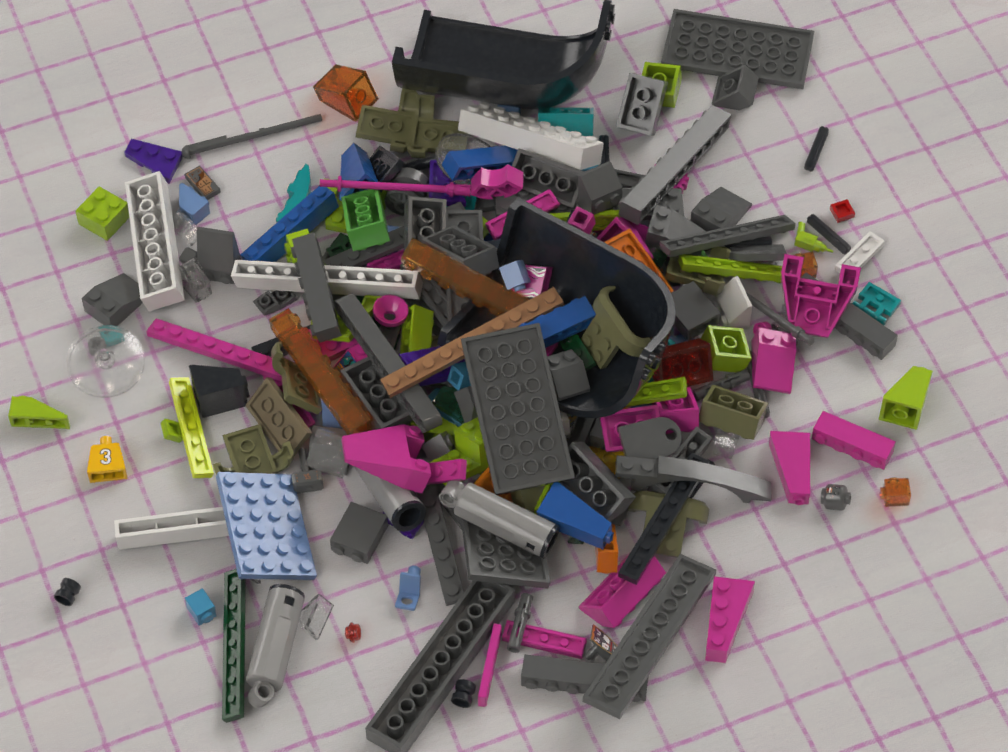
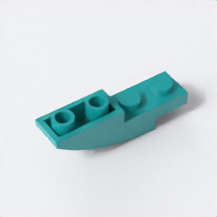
M305 163L302 170L300 169L297 172L294 182L289 184L287 188L289 199L286 201L283 211L278 213L276 222L282 219L311 193V177L308 164Z

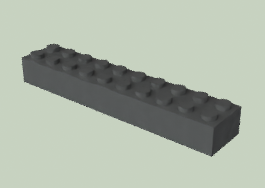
M472 581L366 726L367 740L388 752H408L451 692L456 681L461 678L491 636L493 624H499L515 602V589L506 584L480 581Z

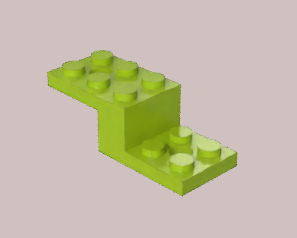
M478 417L454 429L455 450L429 462L455 459L467 460L466 479L487 469L489 466Z

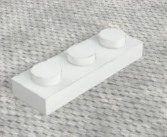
M869 231L835 265L834 270L840 273L842 264L862 268L884 246L885 241Z

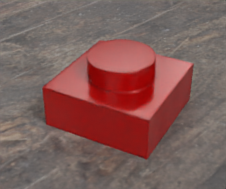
M848 199L830 205V211L837 223L855 218V211Z

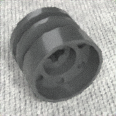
M406 167L402 168L401 172L394 176L391 183L429 185V179L422 172ZM387 190L384 199L385 205L393 213L404 216V205L408 196L426 197L428 192Z

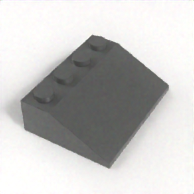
M369 357L340 370L339 383L372 430L403 424L408 425L413 421L396 395L392 398L389 397L380 381L383 377Z

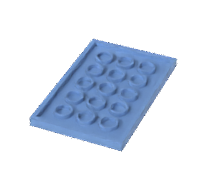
M217 473L216 481L239 579L314 580L317 577L297 492L293 489L292 474Z

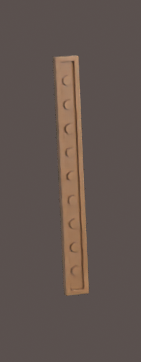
M553 287L380 379L381 384L389 397L392 398L465 359L461 338L518 327L522 323H529L535 320L539 315H546L555 308L564 306V302Z

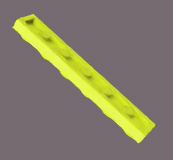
M189 377L170 378L169 386L192 477L212 478L214 472Z

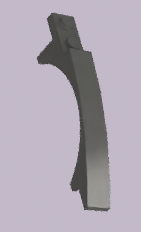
M618 455L616 457L615 477L630 478L631 491H639L645 487L663 482L697 481L725 488L736 494L743 503H750L751 500L770 502L772 500L771 482L729 468L665 456H658L657 460Z

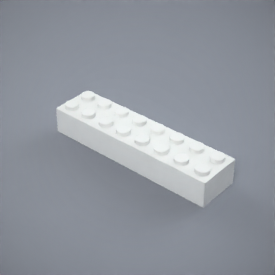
M479 102L478 105H469V107L462 108L460 111L459 131L517 150L520 148L579 170L601 164L604 143L597 141L595 137L581 136L580 132H569L564 127L550 126L549 122H538L533 117H522L518 112H507L502 107H491L486 102Z
M160 171L125 182L140 299L150 312L185 300L168 183Z

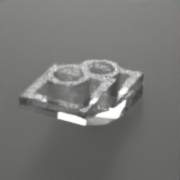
M178 209L173 215L174 230L190 246H193L197 241L198 226Z

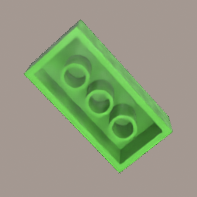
M367 189L341 197L346 230L353 251H362L370 246L383 245L390 241L384 206L379 190Z

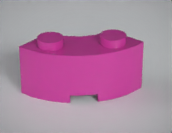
M510 165L497 170L481 168L471 178L470 195L492 200L493 197L498 196L510 197L523 189V172Z

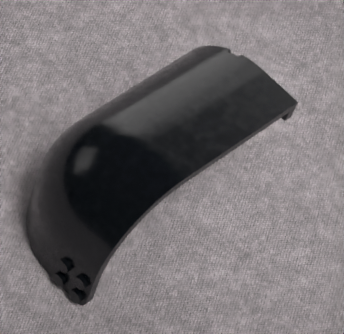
M604 0L598 28L585 34L573 36L546 35L432 16L430 10H424L411 59L405 58L402 47H395L392 68L396 85L403 89L523 109H544L559 105L580 93L596 75L604 57L607 41L611 39L612 30L610 29L611 24L614 25L615 5L612 4V0Z
M517 198L508 207L500 243L496 251L499 267L519 260H523L525 265L553 267L548 290L554 287L562 298L564 306L576 298L586 297L593 308V302L599 292L604 287L615 286V290L609 293V299L631 332L640 338L649 337L651 339V342L644 348L640 357L628 355L619 348L607 368L600 369L596 365L586 372L590 385L589 392L557 401L561 412L578 417L600 418L615 414L629 404L651 379L661 364L675 320L676 309L672 294L663 280L640 261L536 206ZM495 269L492 273L485 275L481 282L483 288L479 294L474 293L467 304L440 330L437 345L442 347L528 300L512 293L511 290H507L500 269ZM586 329L577 333L580 339L583 336ZM560 343L552 355L564 352Z

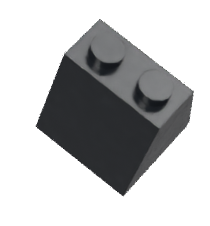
M189 365L192 387L202 418L246 407L247 398L250 395L246 376L241 375L240 369Z

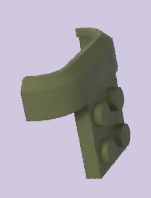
M402 88L398 111L362 105L355 137L390 144V151L405 153L407 146H410L416 111V97L419 94L415 90Z
M421 94L416 97L410 146H407V151L412 158H425L428 156V152L448 153L449 151L466 150L468 133L458 130L459 121L434 119V95Z
M725 246L711 248L709 257L728 259L731 250ZM678 256L669 258L665 275L666 280L680 284H689L694 281L703 293L713 296L722 293L726 283L723 276L716 274L706 275L699 272L688 273L681 270Z
M615 286L604 287L599 292L593 302L596 315L581 337L583 344L600 369L607 368L619 348L628 355L640 357L644 348L651 342L649 337L640 338L634 335L610 301L609 293L615 290Z
M276 342L271 350L272 366L278 374L282 375L284 400L291 405L299 406L308 412L318 415L322 410L320 386H340V369L336 366L328 373L313 371L282 357L283 352L280 351L282 342Z
M258 424L222 435L233 467L225 468L220 462L213 464L216 475L218 472L276 474L285 470L294 459V452L290 441L282 444V449L278 453L271 455L262 427Z
M636 491L633 493L636 498L629 505L628 511L646 512L645 529L666 494ZM691 498L687 500L656 554L678 557L681 554L687 519L707 524L709 508L705 502Z

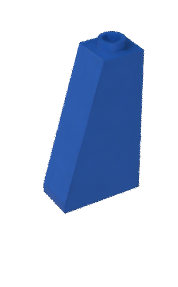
M353 143L341 155L340 176H342V180L378 182L367 152ZM342 188L339 193V199L342 201L341 197L367 189Z
M559 482L553 483L538 508L537 515L559 525V532L603 550L606 544H610L613 539L612 523Z

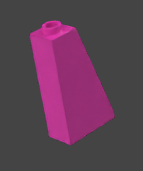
M770 431L769 447L788 503L796 505L809 504L810 433Z

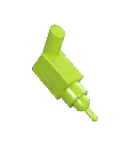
M798 222L795 246L811 252L828 251L833 253V250L828 249L822 241L818 240V236L805 232L804 222Z

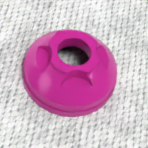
M385 295L375 301L373 315L375 320L381 325L396 327L406 320L408 305L398 296ZM386 314H393L395 319L387 320L384 316Z

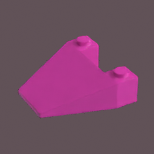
M785 254L781 270V284L788 321L794 326L801 327L808 335L828 338L857 292L861 267L842 264L838 284L800 278L804 257Z
M403 424L342 436L341 442L346 463L403 489L423 493L431 476V470L428 462L422 459L416 460L424 443V435L419 427Z

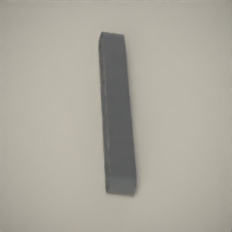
M353 293L334 301L336 312L383 378L405 366ZM419 384L396 395L423 433L442 425L440 413Z

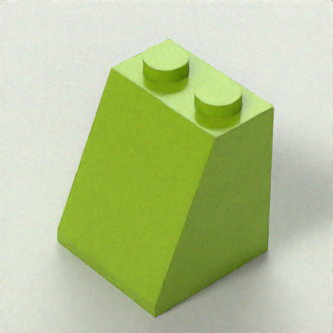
M913 366L884 394L879 420L917 430L933 371L924 367Z

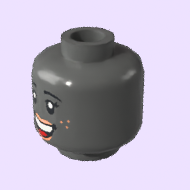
M828 484L825 488H822L821 504H824L826 509L842 511L847 504L850 505L851 493L848 492L845 485Z

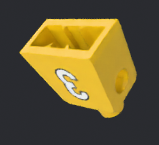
M102 436L100 444L91 446L87 467L90 483L128 479L120 444L112 443L110 436Z

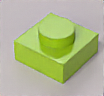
M164 419L160 422L164 439L178 443L183 440L179 422Z

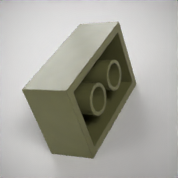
M712 385L702 401L699 422L705 426L722 429L726 433L740 435L744 439L754 440L764 422L768 403Z

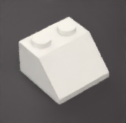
M737 276L724 286L721 294L715 296L713 305L720 312V324L722 327L743 328L745 330L750 328L752 304Z

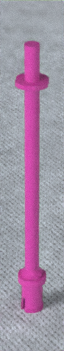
M338 176V180L320 179V187L338 188V192H341L342 188L436 192L446 193L449 197H453V195L470 197L471 184H454V182H450L447 185L346 181L342 180V176Z

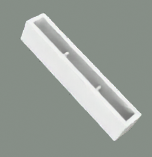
M223 507L114 520L115 537L119 550L229 536Z

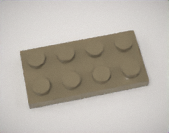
M266 377L245 406L257 423L261 425L263 431L278 452L282 449L283 443L290 441L295 456L312 432L294 407L284 400V394L272 378Z

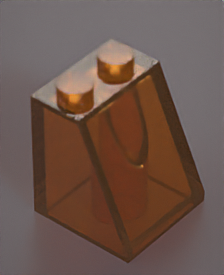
M337 64L313 86L319 101L355 122L359 119L362 105L372 106L379 99L366 71Z

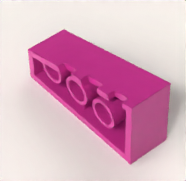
M714 576L705 661L726 663L752 598L755 581Z

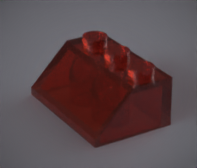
M697 338L668 345L660 366L652 376L654 381L685 377L687 387L714 381L710 343Z

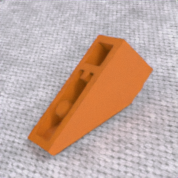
M612 524L614 535L610 544L607 543L603 550L595 547L597 572L604 574L617 573L618 545L614 524Z

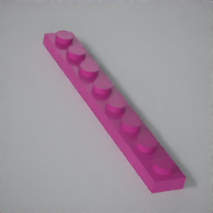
M157 318L146 330L147 336L282 382V375L274 370L270 356Z

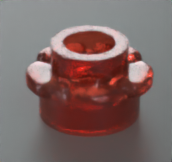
M351 622L345 628L346 639H349L352 643L361 639L359 624Z

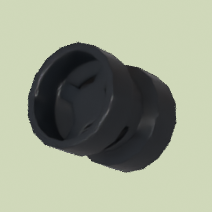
M63 578L60 583L61 588L54 594V599L62 605L72 606L75 601L74 596L79 593L81 586L73 579Z
M459 679L456 681V692L452 694L451 702L458 707L469 708L473 701L472 695L476 691V685L469 680Z

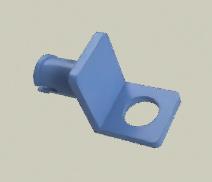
M410 566L408 573L401 572L399 594L395 608L415 611L420 596L421 569L418 566ZM405 598L411 599L413 602L411 604L406 605L403 604L401 601Z

